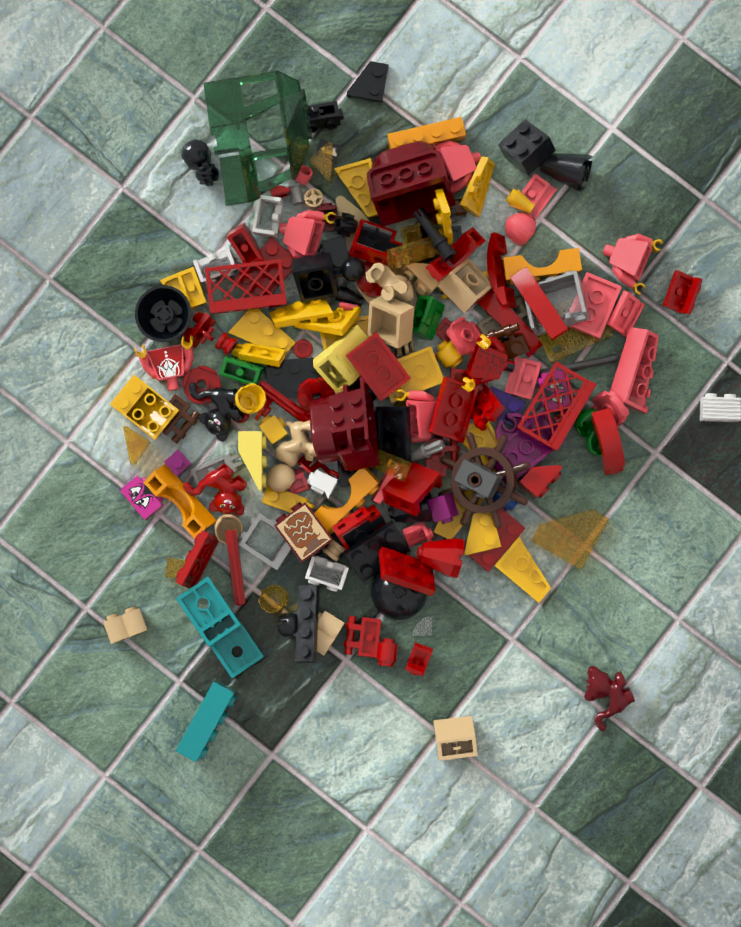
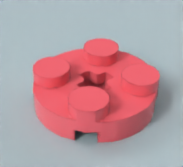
M464 317L452 322L446 331L458 354L462 356L472 354L477 338L482 334L479 327L473 321L469 323L465 320L467 318Z
M602 391L592 400V402L594 401L592 408L598 411L611 408L617 427L626 421L629 410L624 406L615 391Z

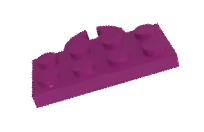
M509 413L505 415L506 419L513 423V428L510 430L505 428L502 419L497 422L495 438L498 442L502 435L508 437L502 453L510 459L513 466L529 462L530 468H532L554 451L516 428L523 417L522 414ZM547 414L536 416L539 427L549 425ZM534 417L531 420L526 419L522 426L528 430L536 429ZM550 427L540 429L541 438L549 441L552 436ZM484 455L486 459L489 461L491 457ZM497 461L494 467L496 472L504 470L503 466ZM529 469L516 473L517 479ZM506 477L502 478L503 481L506 483V482H507Z

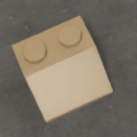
M469 258L453 269L438 285L443 293L464 313L492 289L490 280Z

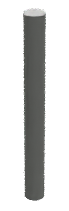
M616 354L564 366L574 371L617 362ZM551 368L542 369L541 373L549 372Z

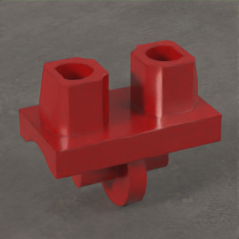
M197 311L192 319L197 324L193 329L188 327L183 334L187 342H190V336L193 337V348H196L199 343L203 344L207 339L211 342L214 340L211 333L215 330L212 327L216 323L209 314Z

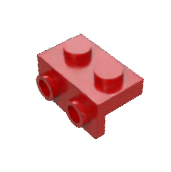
M675 270L662 306L678 314L690 315L695 307V300L701 290L703 279Z

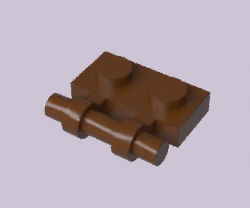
M518 323L513 325L507 324L504 328L497 331H488V334L485 335L497 337L498 339L505 335L508 336V338L501 340L508 354L507 360L530 352V347L524 334L515 335V332L520 330Z
M175 394L169 402L179 411L162 433L167 436L172 430L176 434L171 440L177 444L181 438L184 439L186 437L185 433L192 425L194 426L197 423L196 420L201 414L196 410L191 415L186 413L191 406ZM183 417L186 421L179 429L175 425Z

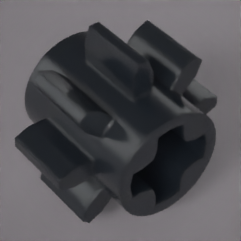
M202 162V167H197L196 178L200 181V185L213 186V181H218L219 171L215 164Z
M342 212V217H336L334 228L338 230L337 234L350 237V233L356 232L358 222L354 219V215Z

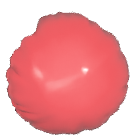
M526 213L511 215L505 222L506 235L512 242L520 246H524L536 230V221Z

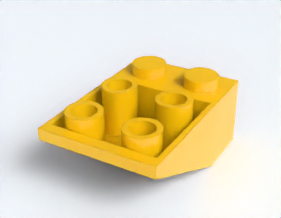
M136 375L131 377L110 403L112 407L154 440L158 438L179 411Z

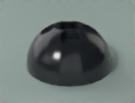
M159 285L148 289L139 298L135 307V321L139 330L153 341H173L186 332L191 322L192 310L187 297L180 290L172 286Z
M380 571L374 577L371 585V598L374 606L382 615L393 620H405L415 616L421 611L427 600V594L382 580Z

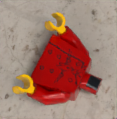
M481 334L477 338L466 368L468 376L471 378L464 377L463 381L466 385L461 388L470 392L479 384L490 382L493 379H500L503 370L513 372L515 362L507 360L508 354L505 346L497 337Z

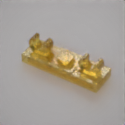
M427 237L387 250V266L391 270L401 268V266L410 265L430 257L433 258L440 254L436 249H433V242Z
M378 449L380 465L370 468L404 481L412 463Z

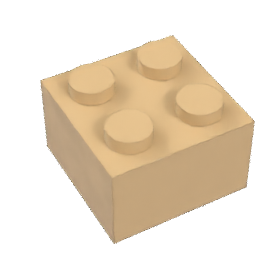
M382 295L370 301L367 336L370 337L373 333L377 332L385 344L397 349L412 341L414 306L395 298L384 300Z

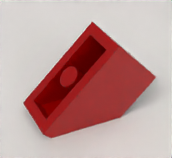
M245 222L228 232L226 237L243 263L263 260L257 242Z

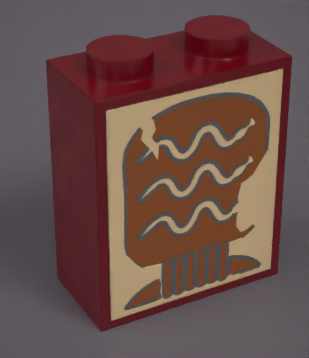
M299 502L291 508L293 512L286 516L284 513L275 520L277 523L274 526L301 563H303L333 541V539L306 502L303 504Z

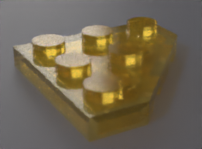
M589 510L539 525L531 542L582 569L609 518L594 510Z

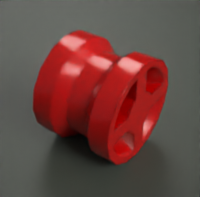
M223 332L215 348L223 350L228 356L233 351L238 339L228 336V333Z

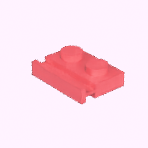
M537 174L533 175L522 191L535 204L532 211L528 214L534 220L537 219L557 191V188L551 186L550 183Z
M623 291L607 325L617 333H620L621 336L627 337L630 327H634L645 304L641 303L631 293Z
M518 356L514 357L515 367L513 372H510L505 393L531 400L542 363Z
M392 466L387 468L378 485L379 489L373 494L370 501L376 504L384 502L382 489L396 476L397 469Z

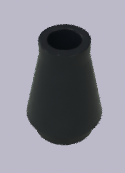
M340 286L339 296L335 297V300L339 301V303L355 304L360 308L364 302L362 296L347 286Z

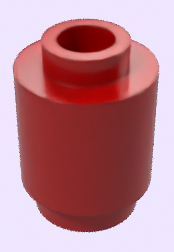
M383 638V642H379L378 665L394 666L398 644L394 643V639Z

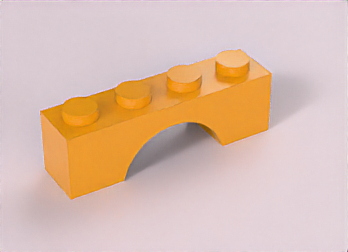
M462 117L387 135L389 149L412 142H426L433 145L446 140L460 142L466 138Z
M579 248L560 250L556 261L544 268L530 265L522 255L503 257L502 259L505 282L510 283V285H514L510 277L527 267L536 282H539L541 278L563 275L567 271H577L578 274L582 271Z
M166 464L156 469L143 482L156 497H164L178 507L183 517L182 526L194 539L202 530L206 532L216 522V519L201 502L184 490L183 482Z
M369 468L359 469L349 479L351 495L344 506L334 508L324 504L314 512L329 535L334 532L332 529L333 525L351 514L350 511L354 507L357 509L366 502L364 498L368 494L372 496L379 489L377 485L381 481Z

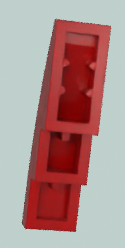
M527 267L510 277L552 341L569 330Z

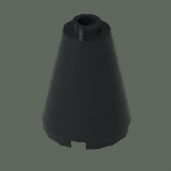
M553 153L539 167L540 171L576 191L583 192L585 187L582 184L584 181L588 182L593 162L590 159L593 157L588 154Z

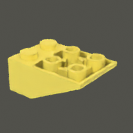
M358 324L313 359V367L336 393H341L343 385L348 384L350 386L360 376L345 356L368 338Z
M238 431V451L259 491L264 492V488H267V476L264 475V468H267V457L264 455V449H267V438L263 435L262 431Z

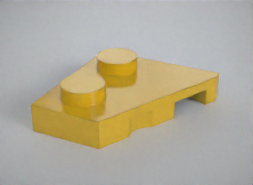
M195 267L160 280L163 285L172 286L180 290L187 297L191 309L208 303Z
M474 513L472 515L464 551L465 556L501 547L497 528L493 524L490 513Z

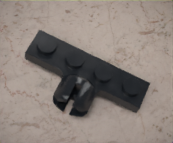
M318 585L299 586L297 611L295 613H283L278 618V622H283V624L278 625L279 633L284 637L296 636V663H316L320 592Z

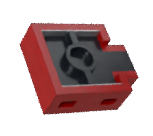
M361 219L348 255L371 263H382L384 265L387 263L395 266L403 243L394 240L397 231Z
M373 504L367 509L364 506L333 525L332 529L344 548L348 549L385 525L386 522Z

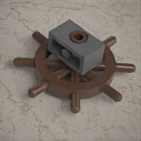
M467 433L466 438L470 448L469 451L464 453L457 462L447 456L441 457L443 464L453 468L451 473L452 488L440 491L438 497L452 493L457 501L466 508L460 520L461 525H467L473 512L490 513L495 528L499 529L502 523L498 510L506 506L511 499L522 505L528 503L527 498L515 493L517 485L516 473L529 469L531 465L529 462H524L513 466L510 459L502 453L508 441L506 435L500 437L496 448L493 449L486 447L478 448L473 433ZM487 455L491 457L486 468L483 466L480 456ZM497 461H499L504 470L493 472ZM504 477L507 479L506 487L500 485ZM472 489L474 493L469 500L464 491ZM497 491L502 496L495 502L493 497ZM480 498L487 501V505L484 506L477 503Z

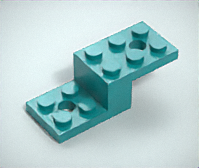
M209 576L176 598L207 646L212 648L231 678H234L264 657ZM206 598L209 605L206 609L198 607L199 599ZM235 646H240L243 650L242 656H233L232 649Z

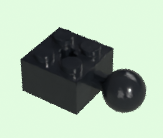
M330 252L293 259L292 273L301 303L339 296V282L337 278L344 277L350 282L361 280L365 274L364 263L358 258L351 257L346 259L342 266L334 267Z

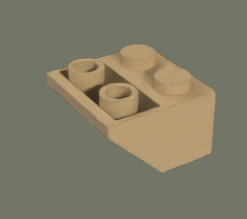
M472 716L433 720L439 761L478 756Z

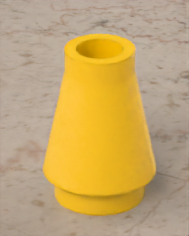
M513 188L505 200L509 203L508 206L528 214L535 206L519 189L515 190Z

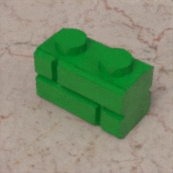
M419 295L414 308L412 334L418 339L432 341L445 305L434 297Z
M228 355L223 360L219 375L247 385L250 383L258 385L265 367Z

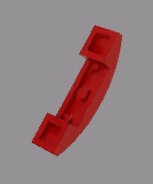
M493 232L491 233L487 249L489 280L500 302L505 306L516 308L514 289L506 287L501 257L508 254L505 236Z
M492 290L488 291L477 302L502 328L507 324L513 325L518 323L520 330L516 331L515 335L524 334L530 347V352L525 353L529 358L543 345L525 322L510 307L503 305Z

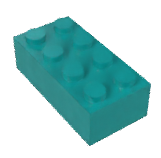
M217 680L213 681L176 752L194 762L204 759L209 750L206 747L207 744L214 741L219 732L216 730L218 724L222 725L228 715L225 711L228 707L231 708L237 699L235 690Z

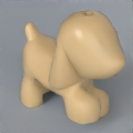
M374 263L371 269L366 272L367 281L370 283L377 282L383 289L381 295L384 300H392L394 297L402 302L413 300L414 293L411 282L404 276L395 275L388 266L382 263Z
M310 420L294 423L287 421L285 425L290 428L292 440L281 442L277 446L275 451L276 458L291 468L297 465L301 453H304L307 461H315L316 454L313 443H311L307 432H311Z

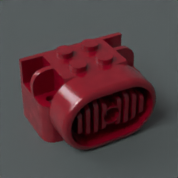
M412 142L386 150L374 159L371 169L367 172L371 199L383 227L414 218L413 213L415 211L421 216L418 209L422 207L427 214L438 211L435 210L433 199L436 198L435 190L443 189L449 207L456 205L441 154L429 143Z
M359 377L360 389L350 390L348 384L343 385V392L312 400L309 404L311 438L316 457L321 464L340 461L342 468L346 471L380 465L374 403L364 377Z

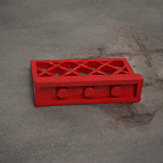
M281 259L205 268L211 315L287 306ZM271 264H278L279 271L275 277H272L265 271ZM256 266L261 272L254 280L246 272L250 267ZM232 269H237L242 273L236 282L227 276ZM218 271L223 277L215 284L210 280L209 272ZM263 273L272 279L266 288L257 282ZM244 275L253 281L247 290L238 284ZM225 277L234 284L228 292L219 287ZM275 281L281 286V294H272L267 289ZM254 284H257L264 290L260 296L254 297L249 293ZM235 286L245 292L240 299H235L229 295ZM217 288L226 294L221 301L213 302L212 294Z
M555 361L516 428L545 444L550 449L557 451L597 384ZM557 367L564 371L566 379L555 381L553 373ZM576 378L583 382L580 389L571 390L569 380ZM566 381L569 392L558 394L556 383ZM553 384L556 395L545 398V386ZM570 394L571 404L562 408L559 397ZM557 397L559 409L549 411L546 400ZM544 401L546 412L535 414V403ZM560 411L561 421L552 424L549 413ZM547 414L549 425L539 427L536 416ZM534 417L536 429L528 430L522 426L526 419ZM550 427L552 436L549 441L541 438L540 429Z

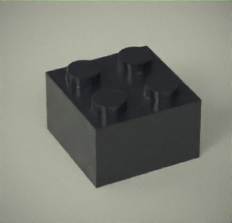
M526 119L498 144L504 157L528 176L556 151L550 137Z

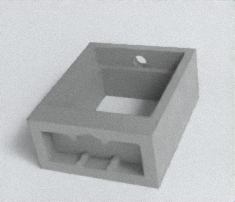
M261 513L257 516L254 514L248 523L251 525L247 532L243 531L238 538V541H240L239 546L278 571L292 549L286 542L274 562L246 545L261 520L275 528L274 525L276 523Z

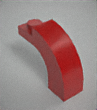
M472 227L451 246L453 250L457 251V254L451 260L442 262V257L440 256L432 261L426 269L438 282L443 281L453 269L473 255L486 240Z
M611 408L593 412L592 424L601 449L604 474H616L619 471H623V466H625L624 453Z

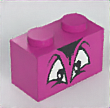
M563 370L554 371L555 381L566 379ZM549 372L539 374L540 378H537L539 388ZM566 381L556 383L558 394L568 392ZM553 384L545 386V398L556 395ZM569 394L559 397L562 408L571 404ZM557 397L546 400L549 411L559 409ZM541 401L542 407L545 408L544 401Z
M137 475L120 491L142 518L147 521L164 506L161 503L163 498L156 497L143 483L146 478L143 477L141 479Z

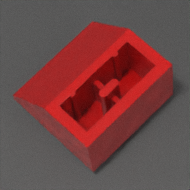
M560 465L532 467L517 485L533 499L541 498L549 490L547 485L550 482L553 484L561 476L560 470L563 467Z

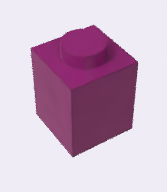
M179 449L164 461L178 478L192 466V463Z
M452 493L427 500L434 523L439 521L442 524L453 521L452 517L459 515Z

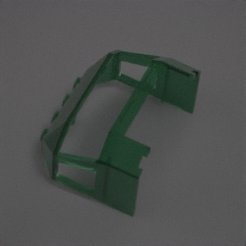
M272 71L203 83L211 136L215 135L217 146L213 147L214 154L221 155L239 152V155L219 158L225 205L231 206L253 202L259 199L260 195L291 178L296 180L310 148L309 139H312L311 128H307L310 126L309 115H305L308 113L305 88L301 89L299 80L280 71ZM268 80L276 81L277 94L252 105L244 106L242 85ZM279 104L286 147L252 152L246 121ZM288 155L290 169L263 181H258L256 160Z

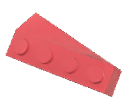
M630 327L610 391L613 390L618 394L625 407L647 414L646 398L650 397L651 392L648 389L649 378H653L654 371H652L651 365L652 361H655L659 335L647 329Z

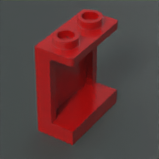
M411 461L410 465H404L396 476L382 489L384 502L413 516H417L421 512L419 503L433 487L439 489L442 487L441 475L436 470H431Z

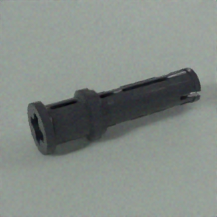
M419 208L418 211L422 217L417 211L413 213V216L433 242V249L439 252L442 262L451 260L457 254V251L451 248L447 242L448 238L440 234L424 211V208Z

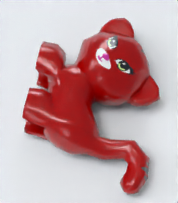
M225 463L209 472L199 482L197 488H192L188 482L183 485L184 490L191 496L200 495L206 486L217 488L220 491L217 492L214 500L210 502L209 510L219 511L224 514H244L245 509L242 504V497L236 490L243 491L247 487V483L240 475L231 478L233 470Z

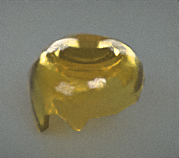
M270 585L262 590L258 602L261 609L265 612L277 614L287 607L289 596L286 589L280 585Z

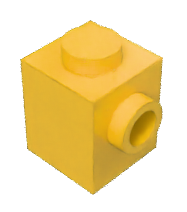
M268 415L260 421L262 424L259 427L272 446L288 436L284 429L287 425H285L281 417L276 418L275 415L272 417Z

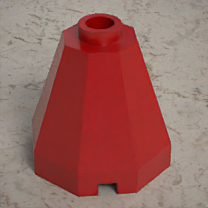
M453 538L422 543V546H418L416 557L419 558L420 563L442 575L458 578L462 566V560L460 559L464 553V539Z

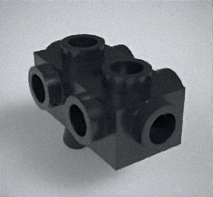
M337 101L317 105H308L306 102H302L299 107L301 115L297 116L299 127H303V131H308L309 133H315L318 129L323 128L333 130L341 125L340 120H344L342 108L338 109Z

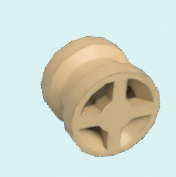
M315 188L309 189L304 195L305 205L311 210H317L318 207H321L323 195L320 190Z
M334 540L322 549L326 555L336 562L339 560V555L346 550Z

